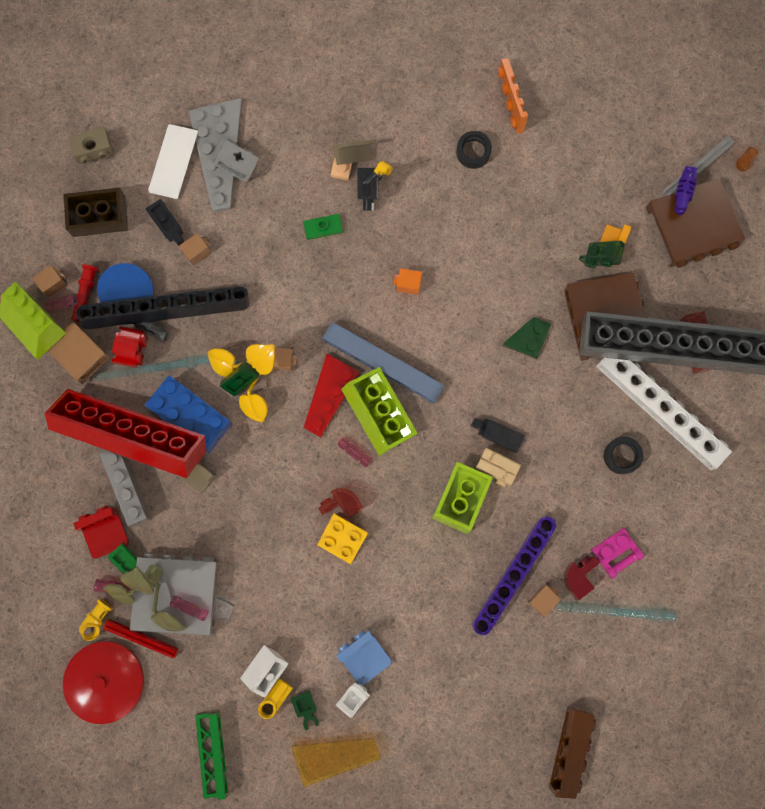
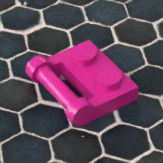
M625 528L620 529L591 549L611 579L615 578L617 573L636 560L640 561L644 558L643 553L633 542ZM630 548L632 551L631 555L613 567L609 565L611 560Z

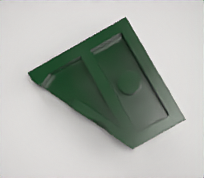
M533 317L507 339L503 346L537 359L551 324Z

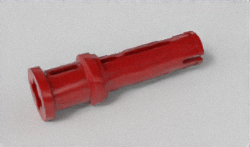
M82 264L83 271L81 278L77 282L79 290L71 320L78 322L76 310L82 305H87L90 290L95 286L93 282L96 272L99 271V268L87 264Z

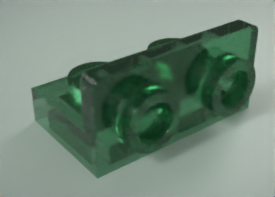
M621 240L589 243L587 254L579 256V260L588 268L620 265L625 243Z

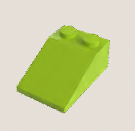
M456 462L432 519L465 534H469L493 477Z

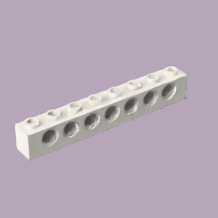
M603 358L596 365L602 373L710 470L717 469L732 453L726 442L717 439L710 428L703 426L697 416L688 413L680 401L674 400L667 389L659 387L655 383V379L651 375L645 374L641 370L640 365L635 361ZM617 364H621L624 367V372L618 371ZM631 377H636L639 381V384L634 385L631 381ZM646 390H650L653 393V398L647 397ZM661 403L667 405V411L661 409ZM675 416L681 418V425L676 423ZM690 429L695 430L696 438L690 435ZM705 442H708L710 444V451H707L705 449Z

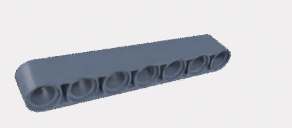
M331 322L322 337L325 343L346 353V355L374 370L380 367L385 377L431 403L437 401L444 389L440 382Z

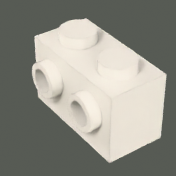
M263 645L240 679L252 692L265 698L289 663L278 652Z

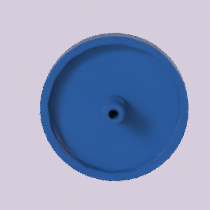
M119 263L103 272L98 281L97 295L100 303L153 297L154 286L150 276L142 268L129 263Z

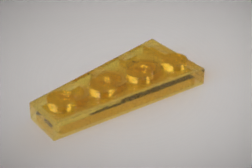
M375 738L291 746L303 787L381 760Z

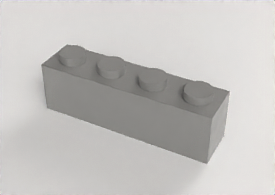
M110 451L101 453L100 457L127 526L135 527L151 520L128 458Z

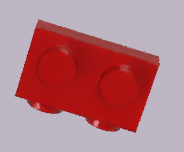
M101 507L97 509V513L82 515L78 517L79 521L73 523L75 530L82 531L93 559H98L112 553L122 543L126 546L129 545V539L116 508Z

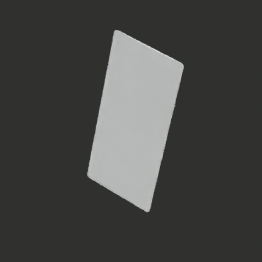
M168 125L148 189L149 193L178 199L198 134L197 130Z

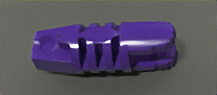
M686 166L679 179L675 193L677 201L674 210L678 215L685 213L688 202L693 198L697 168Z

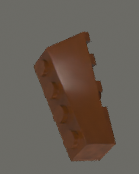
M567 706L549 789L555 797L576 799L577 793L581 792L582 781L580 779L582 772L584 773L587 767V760H585L586 752H589L591 749L592 741L590 735L591 731H594L596 727L595 716L590 712Z

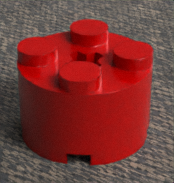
M119 326L121 332H116L112 353L116 354L115 359L112 358V363L133 368L142 366L144 355L141 352L143 347H147L148 337L144 334L143 330Z

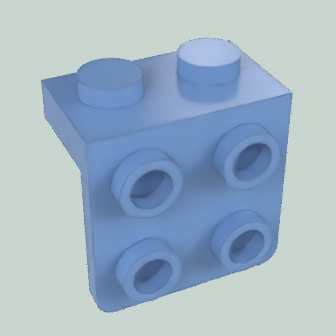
M364 630L354 636L355 641L350 645L348 642L338 648L339 653L336 655L339 661L344 663L357 683L361 685L366 684L391 664V659L370 630L366 633Z

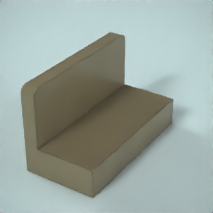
M376 139L333 146L336 164L342 165L372 160L369 145L376 143Z
M198 462L187 479L181 478L197 492L203 493L216 476Z

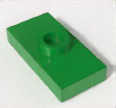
M339 214L303 221L307 240L343 233Z
M124 543L107 557L122 574L136 568L137 557Z

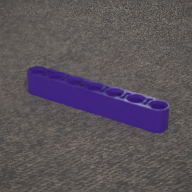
M542 517L537 520L474 618L472 627L477 634L487 635L494 627L555 531L556 523L553 518ZM543 520L548 521L550 524L548 531H544L541 528ZM532 537H537L540 541L537 548H534L530 543ZM523 553L529 556L527 564H522L520 561V556ZM511 570H516L519 574L518 579L512 581L509 577ZM502 586L508 589V595L504 598L498 594L499 588ZM491 603H495L498 607L495 614H489L488 606ZM480 620H485L487 623L484 631L477 629V623Z

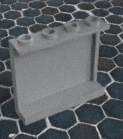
M144 554V557H137L136 567H139L143 574H145L149 565H156L164 571L159 581L161 586L158 594L157 611L173 615L187 628L177 632L167 631L157 626L151 620V616L154 615L152 609L155 588H153L154 592L151 595L144 594L138 590L133 594L135 601L132 604L130 630L212 635L214 633L212 618L217 565L220 562H214V558L202 557V561H194L195 557L183 556V560L175 559V555H163V559L156 558V554Z

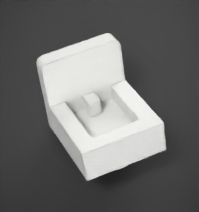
M354 682L339 699L336 706L348 717L352 718L370 695L363 685Z

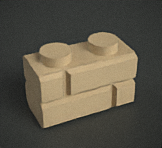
M485 448L475 470L493 477L496 480L495 484L505 488L506 485L509 487L512 485L521 464Z

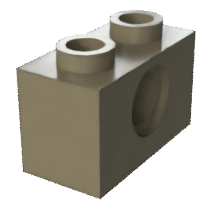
M105 127L69 137L73 156L79 164H89L92 160L107 159L110 155H114L110 135Z

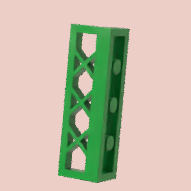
M220 711L196 714L203 798L217 797V800L226 799L229 793ZM209 717L210 730L208 732L201 727V718ZM207 736L211 739V752L203 747V742ZM209 757L213 759V773L208 771L205 767V763L209 759ZM212 778L216 783V792L208 793L207 784Z

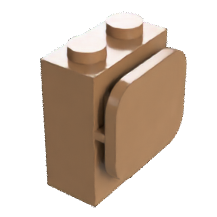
M73 322L63 329L66 334L48 352L76 381L83 384L110 357L88 334Z

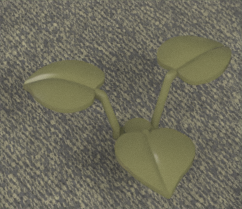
M149 565L145 574L142 573L139 567L122 574L120 579L127 587L132 589L130 591L117 584H108L103 587V590L113 599L126 605L134 603L135 598L132 595L136 590L151 595L154 592L153 588H155L152 609L154 615L151 616V620L157 626L167 631L177 632L187 628L173 615L157 611L158 594L161 586L159 581L164 571L156 565Z

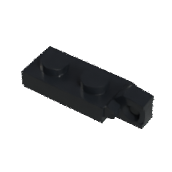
M161 199L146 208L148 214L169 242L174 240L178 246L184 243L180 236L184 233L181 226Z
M474 418L471 424L472 427L479 430L478 434L482 438L514 453L518 452L525 435L491 419L485 418L484 421Z

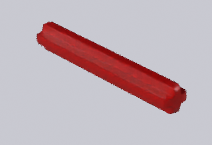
M111 619L105 622L104 630L167 657L175 658L179 650L177 647L139 631L130 630V627Z

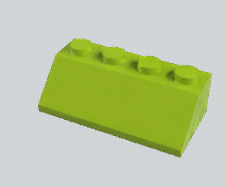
M16 281L1 294L0 319L37 360L66 334L43 307Z
M380 367L348 382L341 389L379 456L418 434Z

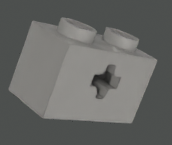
M225 140L213 165L247 182L259 158L253 152L239 147L237 143Z

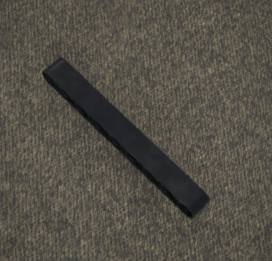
M227 287L87 304L80 306L76 310V316L81 326L85 329L104 328L241 311L248 308L249 296L245 287Z

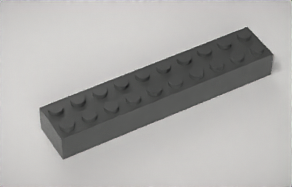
M587 311L582 317L579 355L765 375V330Z

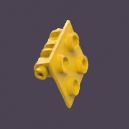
M334 513L317 545L351 564L368 532Z

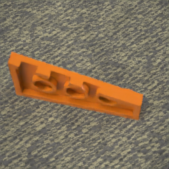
M509 58L501 59L500 67H498L497 71L499 79L502 78L503 80L502 92L503 95L507 96V111H510L512 115L510 117L511 127L515 128L516 134L523 133L528 114L527 111L523 112L524 102L522 98H519L518 84H513L515 76Z

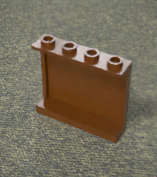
M720 178L695 186L693 198L688 202L687 209L682 215H678L674 211L677 201L675 193L652 200L646 206L648 214L652 213L672 260V263L669 265L670 268L677 266V268L683 267L691 260H694V262L701 261L709 254L712 256L719 255L723 252L722 250L727 248L729 251L740 247V243L745 239Z
M634 273L566 285L564 293L578 352L580 351L582 317L587 311L648 318L643 309V297L640 296L638 291L639 281L635 279ZM579 355L581 361L590 358V356Z

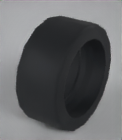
M480 131L466 132L461 136L457 145L456 155L459 162L467 168H481L490 158L492 150L491 141L486 134ZM470 141H477L484 146V155L477 159L469 158L463 152L464 145Z
M620 437L614 439L606 446L603 458L609 470L616 474L624 475L634 472L640 467L643 461V451L634 439ZM618 445H627L633 450L635 456L631 465L620 467L613 461L612 451Z

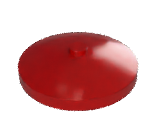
M111 641L96 642L79 650L69 661L63 676V693L69 708L76 716L93 724H108L125 717L139 702L144 688V672L137 656L126 646Z

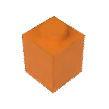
M400 268L399 274H395L394 285H397V291L419 295L422 272Z

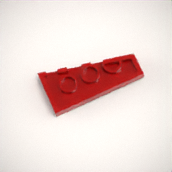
M326 354L304 429L321 438L345 398L341 389L348 382L357 378L359 375L358 371Z

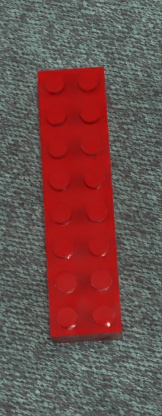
M67 389L45 412L48 430L186 479L206 453L205 435Z

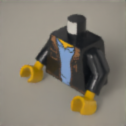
M380 161L376 168H357L358 199H363V211H374V199H379V181L382 179L383 174L389 176L393 170L392 166L384 161Z

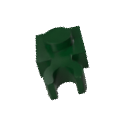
M309 690L292 697L291 701L297 717H304V729L306 731L309 730V720H313L315 725L318 726L319 720L312 713L317 711V707L311 691Z

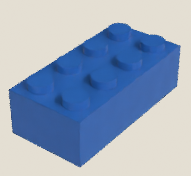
M168 375L145 404L147 408L167 423L205 435L206 452L210 454L232 425L227 418L170 375Z

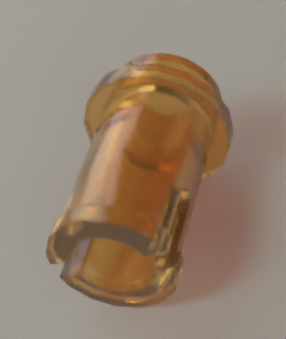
M748 147L743 156L737 159L736 168L740 171L748 170L750 163L758 155V151L753 147Z

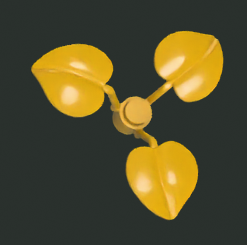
M252 344L246 349V362L252 368H256L257 372L260 373L259 376L261 374L267 375L273 370L275 363L274 344ZM214 348L207 352L212 368L220 376L227 377L234 371V368L236 369L242 364H234V355L225 349ZM257 378L251 383L247 395L243 394L239 397V405L247 417L254 421L264 422L268 413L267 403L260 395L251 394L258 380Z

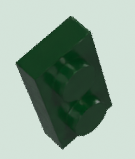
M244 361L220 382V387L235 397L256 380L260 373L257 372L256 368H252L250 364Z

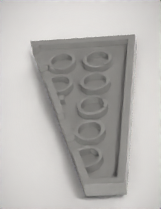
M242 98L189 110L192 128L198 131L196 145L213 213L229 210L232 207L234 176L213 165L225 140L238 144Z

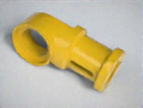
M101 598L97 600V605L91 612H88L87 617L79 627V633L86 641H92L99 635V627L103 623V618L108 611L113 609L109 603ZM88 627H94L92 633L84 634Z

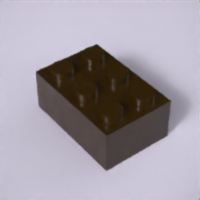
M120 188L63 194L65 226L72 237L128 231L126 197Z

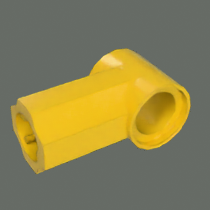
M278 678L263 702L260 703L258 707L259 715L264 719H270L275 716L293 687L281 678ZM269 703L273 706L272 714L264 712V704Z

